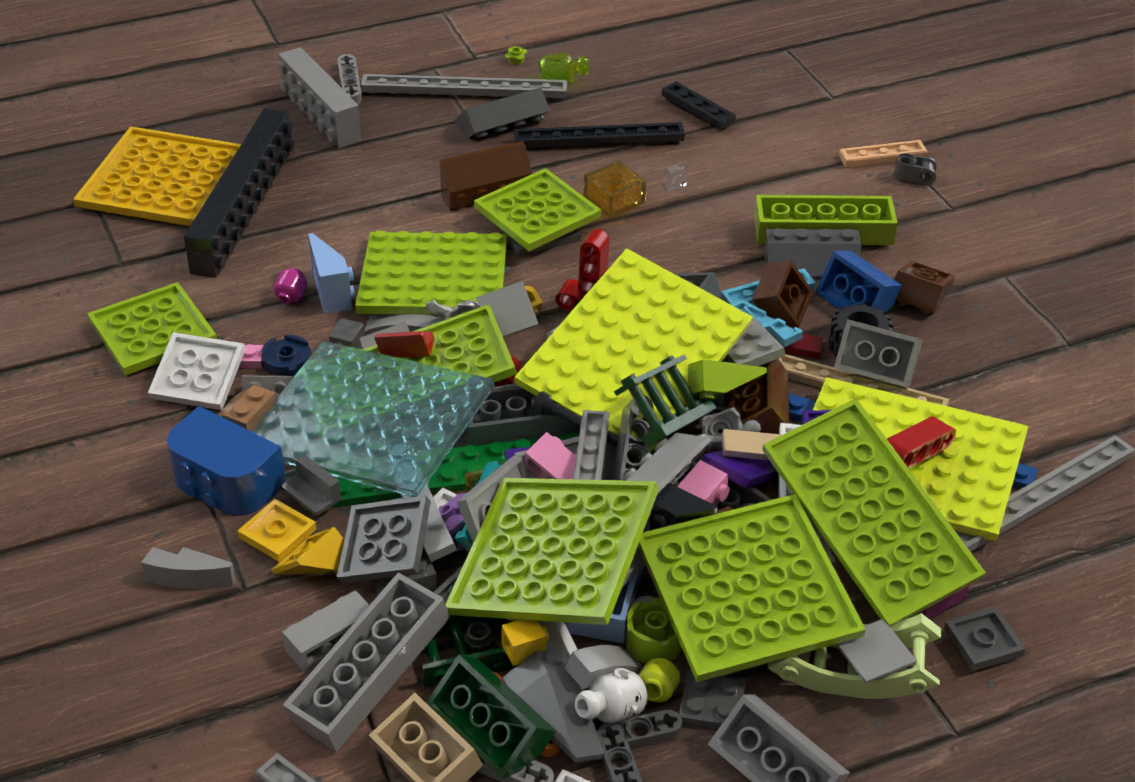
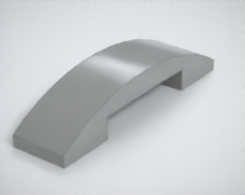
M374 314L369 317L364 334L369 335L406 322L409 331L413 332L443 321L444 318L423 314Z

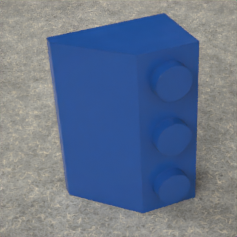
M850 250L833 251L815 293L839 310H842L844 306L850 307L852 304H865L869 307L874 306L877 310L887 312L893 306L902 285Z

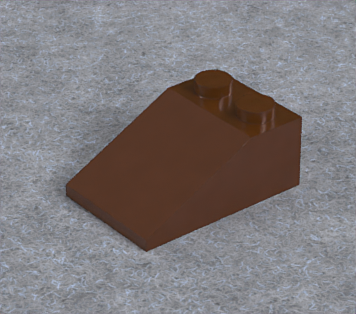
M910 261L897 270L894 280L902 286L895 299V303L902 306H908V304L915 306L917 311L924 314L934 313L939 309L956 275Z

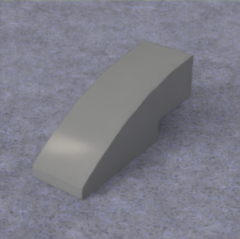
M152 547L141 562L145 581L161 586L208 589L233 586L236 582L232 562L185 547L181 549L178 555Z
M598 645L572 651L565 666V670L582 689L590 687L599 676L612 673L617 668H624L638 675L643 669L642 665L627 649L613 645Z

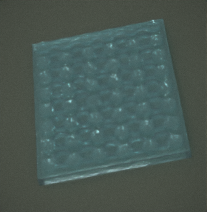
M322 341L251 432L280 445L283 463L296 466L295 459L304 454L332 476L410 497H418L495 385L491 378Z

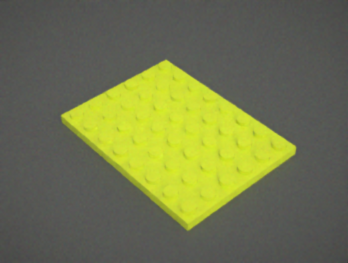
M626 248L514 378V383L536 396L541 391L551 395V399L555 400V404L581 417L583 410L609 412L608 430L619 436L622 411L633 399L629 390L618 396L615 395L614 391L623 386L620 382L621 380L633 373L638 377L661 366L660 362L671 355L675 359L685 355L687 359L678 364L677 368L689 386L688 364L702 359L722 362L751 325L753 316ZM668 371L665 372V375L670 381L672 387L674 388L684 407H686L687 403L685 402L684 398L679 392L677 386L675 385ZM653 378V383L655 384L656 388L658 389L659 393L661 394L671 413H676L672 405L670 404L669 400L667 399L666 395L664 394L663 390L661 389L660 385L658 384L657 380ZM638 385L642 393L649 397L643 385ZM653 403L654 413L656 414L659 421L663 420V418L661 417L660 413L658 412L657 408ZM631 431V434L638 439L637 434ZM658 442L648 447V453L653 450Z
M826 377L813 410H833L857 398L886 439L931 416L955 428L956 436L947 449L911 467L910 471L953 529L972 536H983L985 539L997 542L1027 435V425Z

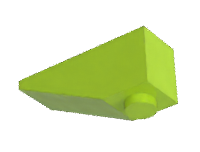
M702 359L688 364L689 388L694 396H699V400H714L716 395L726 393L767 373V369L765 367Z

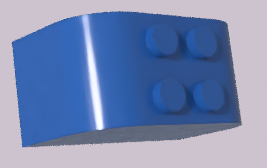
M198 406L173 427L167 436L174 480L178 488L187 495L194 496L205 502L208 506L215 507L224 513L237 516L251 514L262 508L282 489V484L286 482L280 445L201 406Z

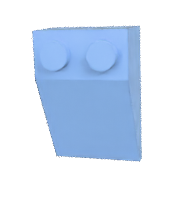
M313 233L308 234L312 273L323 313L352 310L351 300L355 299L354 287L350 285V281H354L352 267H347L345 258Z

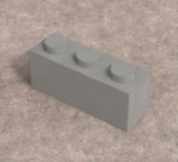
M356 590L340 597L334 603L321 610H317L309 617L296 624H292L282 631L285 651L305 672L321 662L369 607V604Z

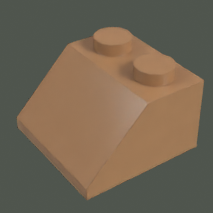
M252 385L235 395L217 415L260 435L278 416L276 394L268 389Z

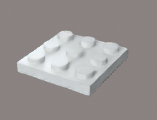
M173 332L148 391L150 399L222 410L246 350L244 343Z

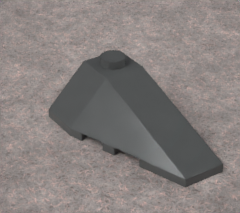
M563 649L535 652L502 677V681L556 731L551 740L574 762L603 758L604 752L593 720L584 719L576 712L575 699L582 692V689L565 670L569 659Z

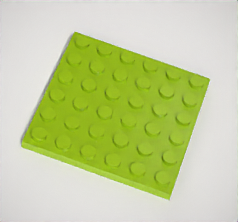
M407 231L370 232L355 305L356 314L431 315L425 307L427 302L433 300L440 305L453 308L457 307V303H464L466 300H473L478 303L476 297L504 287L507 234L497 232L490 234H478L476 232L466 234L454 232L432 233L429 231L421 233H409Z
M503 478L446 602L449 615L608 625L658 494L659 487L657 482Z
M795 494L642 533L638 548L696 682L860 638L865 635L866 629Z

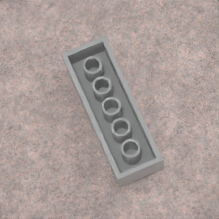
M301 47L278 54L279 63L277 66L281 74L280 88L290 97L291 101L299 106V109L308 116L311 122L317 125L320 132H323L328 140L333 142L338 149L360 142L359 105Z
M398 572L283 704L291 723L337 752L450 618L444 598Z

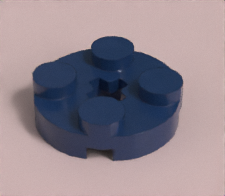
M284 335V339L278 341L276 338H273L266 342L261 350L263 368L272 373L285 376H298L300 371L304 370L312 360L311 348L308 342L296 335Z

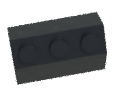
M669 483L655 499L650 513L649 531L717 514L718 506Z

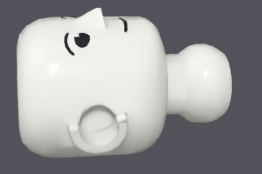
M617 668L612 673L599 676L591 684L589 690L582 691L577 695L575 699L576 712L584 719L590 720L597 717V719L605 723H616L635 717L644 710L647 703L646 686L638 674L624 668Z

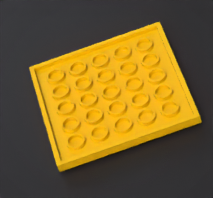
M130 126L74 197V206L191 226L241 144Z

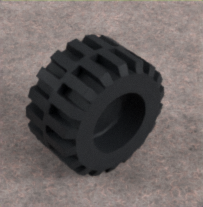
M852 304L850 307L844 306L842 310L838 309L832 317L828 342L829 349L837 357L847 319L893 331V322H891L889 315H885L884 311L877 310L874 306L869 307L865 304Z

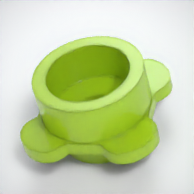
M517 46L508 49V53L505 54V58L512 64H521L524 62V55L527 54V50Z

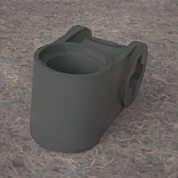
M902 153L897 157L893 176L900 182L930 185L936 180L935 170L937 163L931 157Z

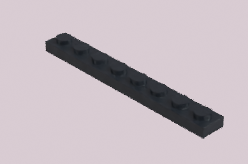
M682 122L514 129V142L523 141L526 149L604 144L674 143L685 140Z

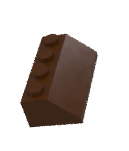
M520 141L441 159V197L449 210L473 206L474 200L533 174L524 142Z
M779 359L758 366L765 367L767 373L729 391V408L734 407L739 412L743 425L750 420L757 421L760 424V433L779 434L780 423L789 424L788 371Z

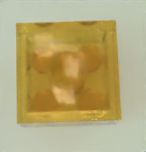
M619 160L584 175L583 197L601 209L606 216L612 218L645 204L646 181Z

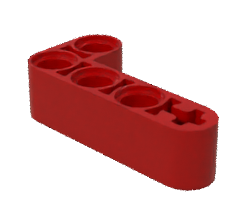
M593 229L580 247L578 280H566L555 297V302L560 308L572 311L608 270L609 236L603 230Z
M931 416L887 438V440L910 470L911 467L947 449L956 436V429Z

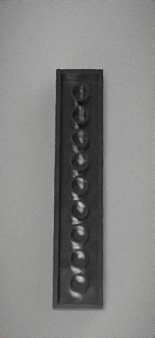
M263 109L184 235V242L190 274L216 278L221 269H224L226 260L229 255L233 254L236 243L241 240L245 228H248L252 216L257 213L259 204L264 201L268 189H271L273 180L279 175L282 165L286 163L289 153L294 149V140L291 139L292 122L289 121V112Z

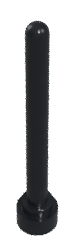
M543 391L537 395L533 403V410L540 414L552 413L579 428L581 427V416L555 404V400L551 399L552 396ZM608 430L607 442L617 446L619 436Z

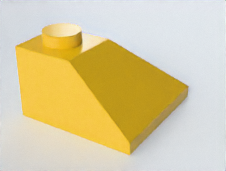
M335 527L311 535L273 567L271 571L273 574L323 575L332 571L336 574L339 569L344 539Z

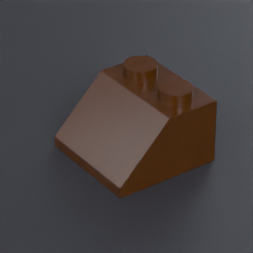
M791 260L767 263L752 300L758 308L766 311V316L773 319L779 318L785 321L787 325L799 328L813 290Z

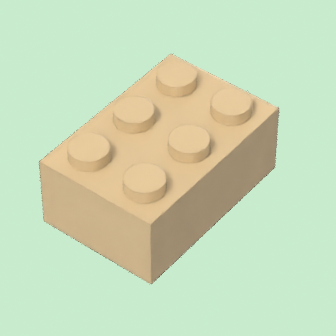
M416 693L410 696L369 734L378 751L409 782H466L483 766L474 748Z

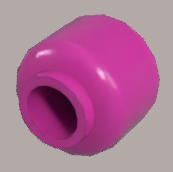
M296 268L282 270L275 281L273 292L278 300L284 304L297 303L302 299L308 287V281L304 273Z

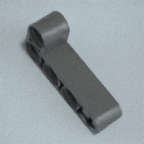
M645 396L651 408L654 410L652 400L649 397ZM634 399L622 411L612 480H622L632 468L637 471L640 468L639 462L648 453V447H646L642 438L650 433L648 429L650 425ZM631 431L637 434L638 439L631 434ZM627 455L631 456L635 463L630 462Z

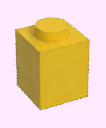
M520 619L502 625V646L513 666L522 663L535 652L546 651L549 634L545 625H540L537 620Z

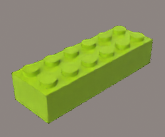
M756 195L754 221L757 244H765L766 229L780 228L815 230L852 229L859 231L861 245H894L898 223L892 196Z

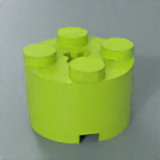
M652 598L651 602L645 603L641 600L635 603L627 614L626 649L636 660L645 664L654 658H664L672 662L683 650L660 598Z

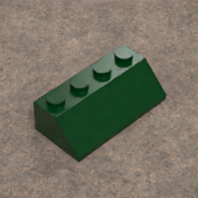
M458 654L426 702L429 707L474 748L477 755L502 779L508 778L538 758L556 733L543 718L479 659Z

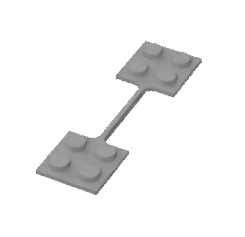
M523 281L476 297L479 307L490 304L503 337L539 325ZM403 322L360 337L359 339L362 348L365 349L376 345L374 339L376 334L410 331L407 323Z
M821 543L831 563L835 562L836 559L834 558V556L830 553L826 546L823 543ZM884 619L865 625L866 631L863 637L836 644L865 683L917 663V660Z

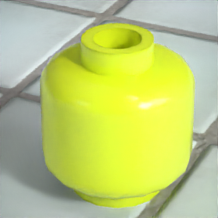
M664 658L651 659L645 664L639 674V677L646 686L647 699L657 703L667 701L673 695L680 682V673L677 667L671 661Z

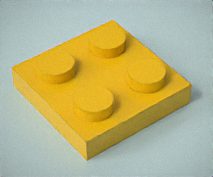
M274 499L237 532L239 539L281 562L317 528L315 521Z

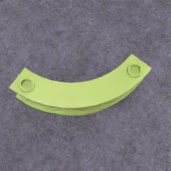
M922 613L902 620L892 626L891 629L906 648H913V656L917 663L913 664L911 669L891 673L869 683L863 681L849 661L847 674L826 670L827 647L839 649L836 644L816 649L814 665L794 655L768 663V669L778 674L784 680L821 693L863 699H885L924 693L926 690L940 685V680L925 670V645L941 638V628Z

